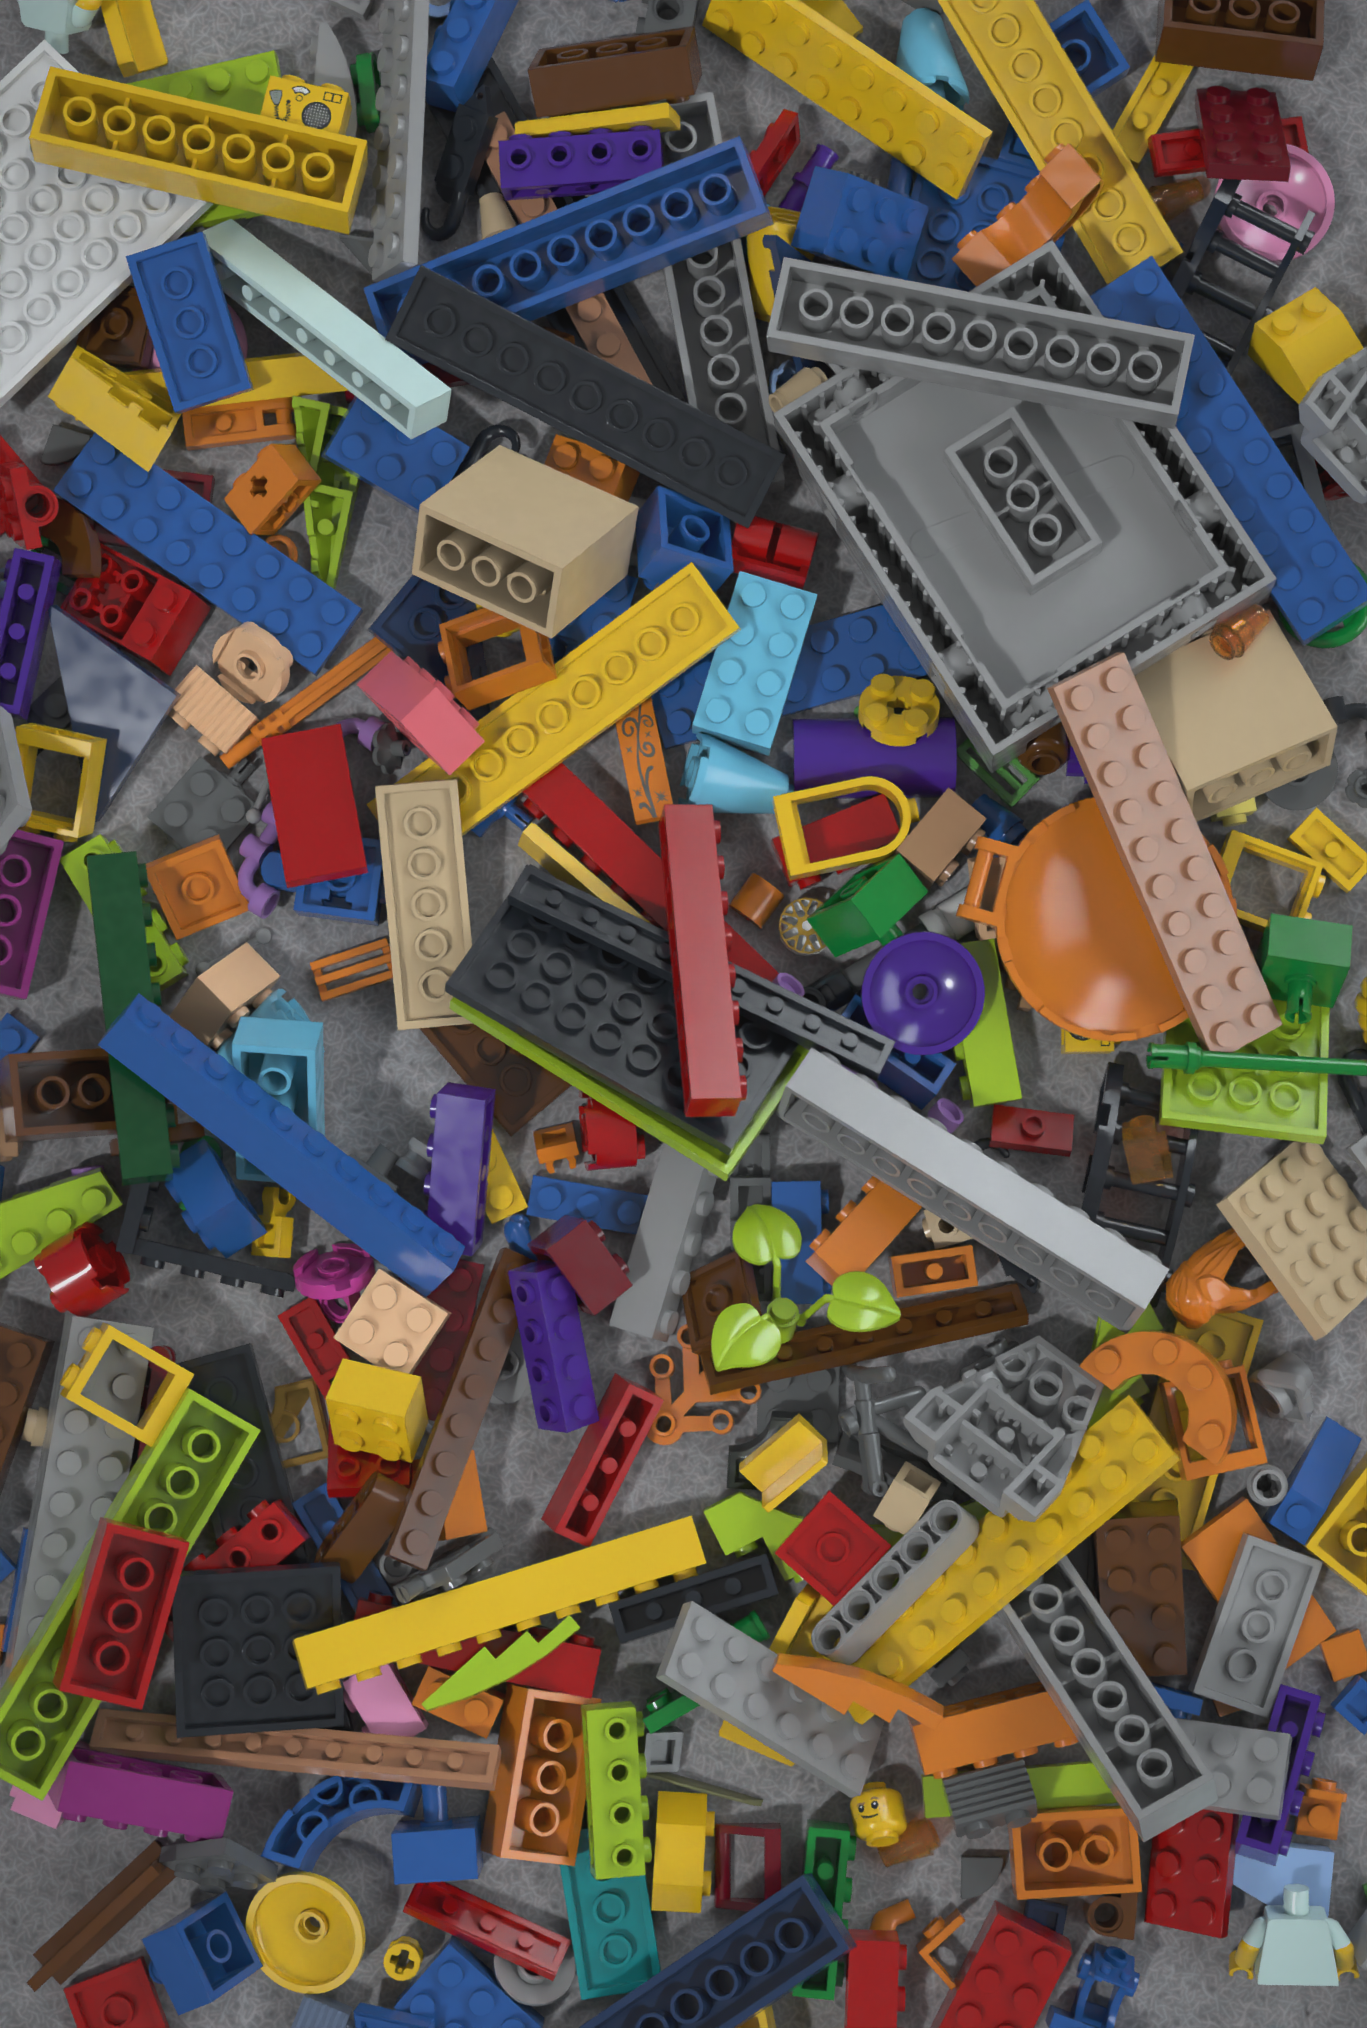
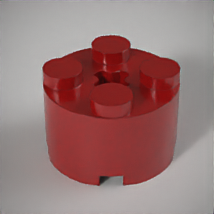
M579 1090V1097L587 1098V1105L579 1106L582 1152L588 1151V1155H591L592 1161L584 1162L586 1171L636 1167L637 1159H645L646 1156L644 1135L637 1133L635 1124Z
M85 1222L44 1247L41 1253L34 1257L36 1268L45 1277L52 1290L50 1292V1300L60 1313L70 1311L76 1316L88 1317L123 1296L130 1289L124 1288V1284L131 1280L130 1272L122 1253L116 1251L117 1246L113 1240L106 1244L98 1236L104 1231L94 1223Z

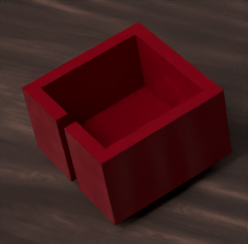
M564 1215L527 1244L538 1261L548 1260L556 1264L575 1291L578 1311L595 1316L633 1286L626 1276L630 1272L628 1266L617 1253L612 1255L602 1243L606 1240V1236L593 1220L587 1222L583 1218Z

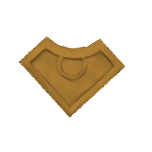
M313 1378L275 1387V1404L271 1412V1419L278 1444L288 1443L298 1436L300 1421L297 1416L310 1397L323 1451L283 1460L285 1468L328 1458V1432L317 1385ZM293 1422H295L296 1429L294 1434L289 1438H284Z

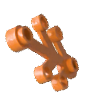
M687 1324L681 1326L677 1332V1340L682 1346L684 1392L673 1404L670 1377L675 1372L673 1359L665 1354H658L651 1359L649 1364L650 1372L655 1376V1394L661 1397L664 1402L647 1436L654 1443L663 1446L676 1443L684 1432L713 1431L719 1435H725L732 1431L735 1423L731 1413L723 1409L715 1410L710 1416H685L696 1403L742 1401L745 1404L752 1405L757 1403L762 1396V1388L759 1384L754 1385L757 1393L752 1399H745L742 1396L743 1388L710 1395L704 1370L700 1373L699 1355L692 1353L691 1344H686L683 1341V1334L688 1330ZM662 1359L669 1362V1370L665 1374H658L655 1369L656 1363ZM722 1414L726 1415L729 1419L728 1426L723 1430H718L714 1425L715 1418ZM662 1417H668L671 1420V1428L667 1432H660L657 1428V1422Z

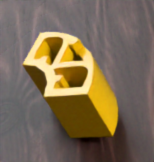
M658 1791L651 1910L701 1913L702 1896H710L712 1871H704L705 1836H714L715 1811H707V1794Z

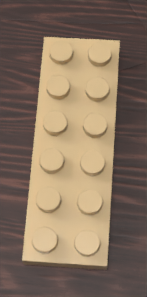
M457 779L375 786L398 1030L472 1024V1022L449 1009L453 996L444 991L446 982L472 947Z

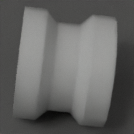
M412 1136L408 1142L409 1150L405 1156L399 1157L395 1164L424 1182L427 1172H431L432 1158L427 1157V1145Z

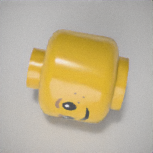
M871 1782L863 1786L860 1796L852 1798L850 1810L853 1830L857 1838L866 1841L867 1846L876 1848L890 1846L899 1841V1836L907 1828L903 1797L899 1791L887 1788L884 1782Z

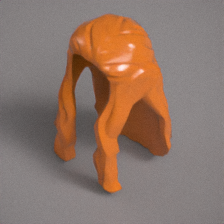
M1233 1227L1220 1233L1196 1250L1188 1260L1180 1264L1179 1268L1166 1282L1167 1305L1178 1322L1187 1329L1202 1327L1203 1324L1207 1323L1217 1313L1243 1311L1279 1292L1271 1280L1250 1290L1230 1286L1224 1281L1237 1253L1246 1246Z

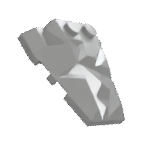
M1367 346L1331 370L1320 375L1299 404V419L1304 426L1301 444L1352 500L1361 504L1367 502Z
M1038 1335L995 1357L994 1364L978 1372L973 1368L963 1373L962 1380L945 1389L940 1385L930 1390L904 1416L903 1423L915 1442L928 1451L927 1460L930 1465L998 1517H1004L1010 1513L1018 1520L1035 1522L1060 1496L1104 1384Z

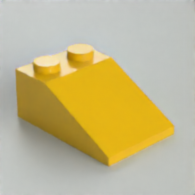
M1314 287L1255 323L1247 355L1290 397L1300 404L1320 375L1362 350L1363 346L1343 312L1320 290Z

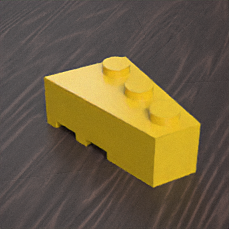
M78 345L48 395L60 410L73 415L147 472H149L181 415V413L177 414L174 412L171 401Z

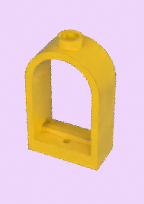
M873 776L860 777L773 796L772 800L790 881L887 859L896 852L897 848L905 840L910 824L920 821L915 798L907 799L903 792L892 782ZM868 790L884 794L895 804L900 815V830L891 843L879 849L810 863L797 805Z

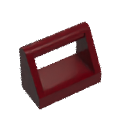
M715 1823L714 1907L750 1911L781 1890L780 1823ZM731 1834L764 1837V1898H731Z

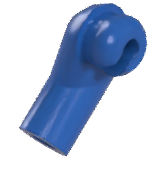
M523 1214L512 1215L509 1222H506L504 1226V1235L510 1250L538 1261L527 1246L532 1241L529 1233L530 1220Z

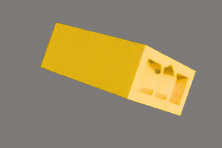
M36 723L16 726V738L30 800L38 748L84 757L75 819L32 810L28 822L23 827H19L18 830L39 834L41 830L54 833V839L64 842H78V838L93 834L107 739Z
M1233 829L1226 834L1219 854L1229 872L1227 874L1229 882H1231L1242 851L1304 873L1289 916L1306 919L1312 918V914L1307 912L1311 898L1317 899L1323 889L1326 876L1321 875L1324 863ZM1237 909V918L1241 925L1264 933L1268 920Z
M103 1322L99 1329L93 1327L86 1336L81 1347L85 1350V1353L78 1365L72 1363L65 1371L60 1381V1385L64 1387L60 1395L152 1447L195 1374ZM112 1340L168 1371L137 1426L80 1394Z

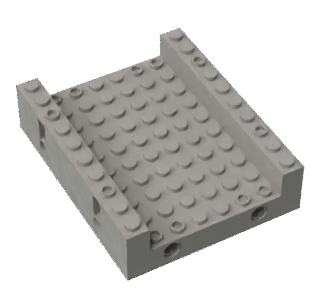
M1053 240L969 291L1103 317ZM847 367L773 413L777 439L782 449L991 773L1025 753L1029 741L1061 722L1047 690L1048 687L1117 652L1125 653L1135 676L1228 617L1233 623L1266 603L1277 580L1176 426L1175 429L852 367Z

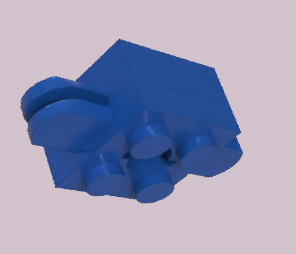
M362 838L368 873L287 888L280 851L270 852L263 859L261 875L264 881L277 890L296 892L293 910L298 915L379 926L381 905L386 904L380 840Z

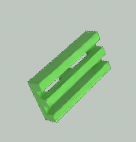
M969 738L957 748V757L1010 808L1040 779L1030 770L1025 769L1019 763L1018 757L1013 759L1009 763L1027 779L1023 785L1003 766L995 771L1016 791L1011 795L966 752L971 748L979 755Z

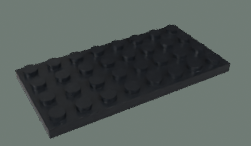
M507 896L446 982L444 991L711 1146L730 1155L800 1044L739 1015V1024L735 1025L736 1038H742L743 1060L738 1065L739 1075H745L747 1080L746 1100L740 1102L735 1116L685 1117L673 983L508 904Z

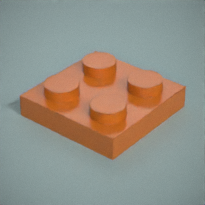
M219 834L146 864L147 878L176 940L248 911L249 901L240 892L238 875Z

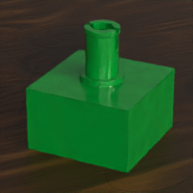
M898 853L854 873L806 920L834 957L843 955L876 940L884 946L891 940L904 935L896 923L928 893V890L901 854Z
M1270 914L1255 954V960L1271 998L1287 1001L1285 1019L1294 1023L1295 1013H1298V1024L1309 1022L1312 1019L1311 1005L1327 1008L1334 1007L1350 969L1352 925Z

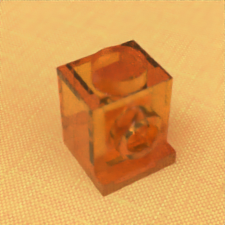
M1141 1115L1131 1119L1129 1122H1123L1122 1140L1132 1185L1173 1178V1158L1169 1150L1166 1131L1158 1132L1155 1117Z

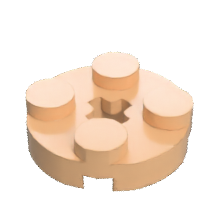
M244 622L242 625L226 632L217 640L212 654L213 664L218 661V667L221 671V674L217 676L221 685L241 702L254 704L256 701L270 702L281 694L289 683L290 667L293 664L291 652L282 646L272 634L260 628L254 622ZM245 657L250 658L256 664V670L252 671L248 668L250 662Z

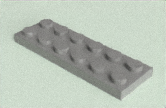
M695 1602L684 1603L656 1678L850 1798L860 1796L885 1721L874 1715L861 1725L853 1719L848 1710L843 1715L773 1672L774 1660L778 1654Z

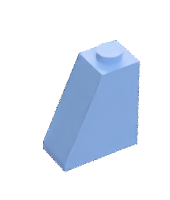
M1291 1842L1287 1857L1279 1854L1276 1866L1236 1854L1233 1885L1266 1905H1284L1283 1888L1285 1885H1305L1309 1888V1906L1324 1907L1328 1918L1334 1852L1328 1846Z

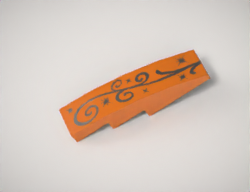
M650 697L615 723L636 825L660 821L664 804H673L652 699Z

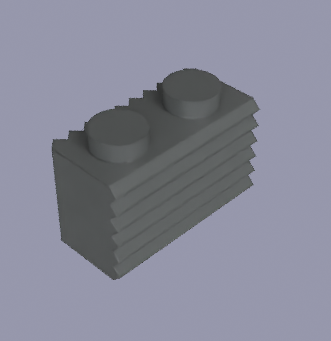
M1023 1757L942 1778L943 1792L957 1837L966 1835L968 1839L981 1838L989 1834L991 1829L997 1826L1002 1827L1007 1824L1008 1828H1018L1031 1822V1818L1037 1816V1802Z

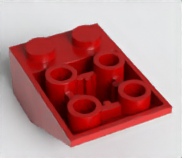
M100 543V578H78L60 608L102 638L171 676L211 610V607L192 591Z

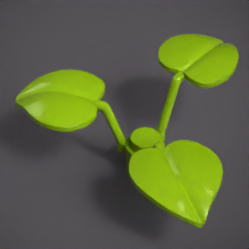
M754 1204L747 1206L735 1223L732 1232V1242L736 1253L751 1264L764 1265L770 1261L773 1262L772 1302L768 1305L766 1313L762 1316L752 1305L747 1303L734 1304L724 1309L718 1316L712 1332V1359L714 1367L718 1372L732 1368L755 1367L768 1363L776 1357L781 1344L793 1338L796 1326H804L806 1320L826 1303H830L827 1310L829 1321L836 1327L850 1332H867L886 1328L900 1320L901 1312L886 1286L877 1277L866 1272L854 1271L837 1277L832 1286L833 1295H823L806 1311L800 1314L798 1307L792 1300L781 1298L780 1259L794 1258L799 1254L802 1244L800 1229L795 1221L783 1211L768 1205Z

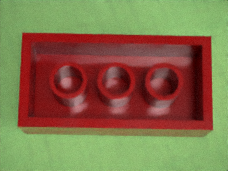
M100 1517L53 1679V1683L59 1691L142 1710L190 1543L180 1536Z
M995 1900L954 1979L956 1987L953 1990L949 1989L930 2028H1034L1072 1954L1069 1938Z

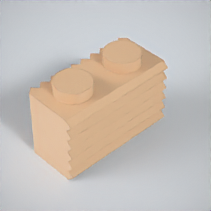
M197 665L174 689L181 696L168 714L185 731L191 725L201 733L202 736L198 739V742L215 757L220 751L226 754L234 745L251 733L249 731L250 728L260 722L252 712Z

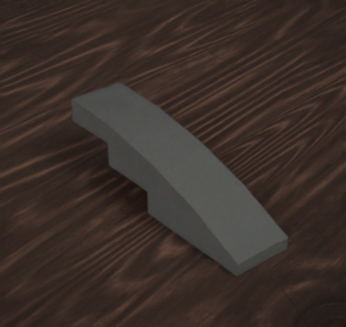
M759 1133L730 1175V1253L735 1251L732 1242V1232L735 1223L746 1207L754 1204L771 1206L770 1133ZM772 1261L764 1265L752 1264L759 1301H772Z

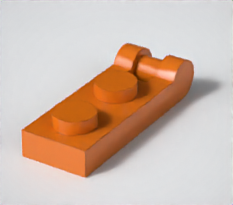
M293 397L205 406L183 412L186 448L190 451L296 439V424L292 420V412L294 411L292 408ZM264 414H276L277 424L265 426Z

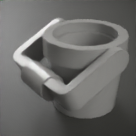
M1286 1351L1261 1370L1253 1372L1247 1378L1252 1396L1267 1411L1270 1418L1301 1424L1309 1422L1314 1409V1402L1309 1387L1314 1382V1376L1309 1367L1297 1355Z

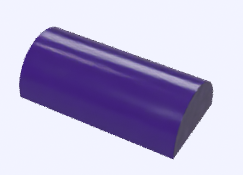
M939 717L938 726L929 737H927L926 733L918 737L915 744L909 746H890L877 742L871 737V731L865 725L862 728L858 718L792 719L794 792L866 776L879 777L892 782L903 792L906 798H940L948 787L954 792L956 791L957 745L954 717ZM868 790L827 799H871L882 793Z

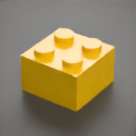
M343 1358L325 1398L334 1444L340 1445L345 1450L352 1452L360 1450L377 1454L389 1461L402 1460L412 1463L428 1425L421 1377Z

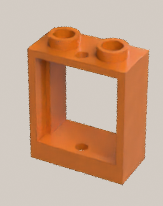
M482 608L439 624L442 641L438 642V650L443 662L447 665L449 674L444 678L445 685L455 696L454 699L457 698L468 711L557 678L549 637L489 609ZM519 628L526 661L472 681L466 647Z
M1231 1359L1218 1361L1227 1377L1231 1378L1247 1448L1228 1452L1223 1462L1217 1466L1207 1458L1190 1460L1187 1444L1182 1441L1184 1431L1174 1391L1179 1389L1171 1381L1158 1383L1174 1451L1181 1459L1177 1462L1181 1480L1188 1481L1268 1463L1244 1365L1233 1366Z

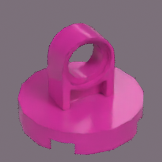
M354 1243L332 1244V1252L318 1255L317 1249L311 1250L300 1257L293 1266L296 1289L303 1296L319 1299L323 1313L336 1323H343L361 1297L360 1291L368 1286L376 1274L373 1257L371 1258L370 1254ZM342 1298L347 1304L348 1310L338 1306L334 1299Z

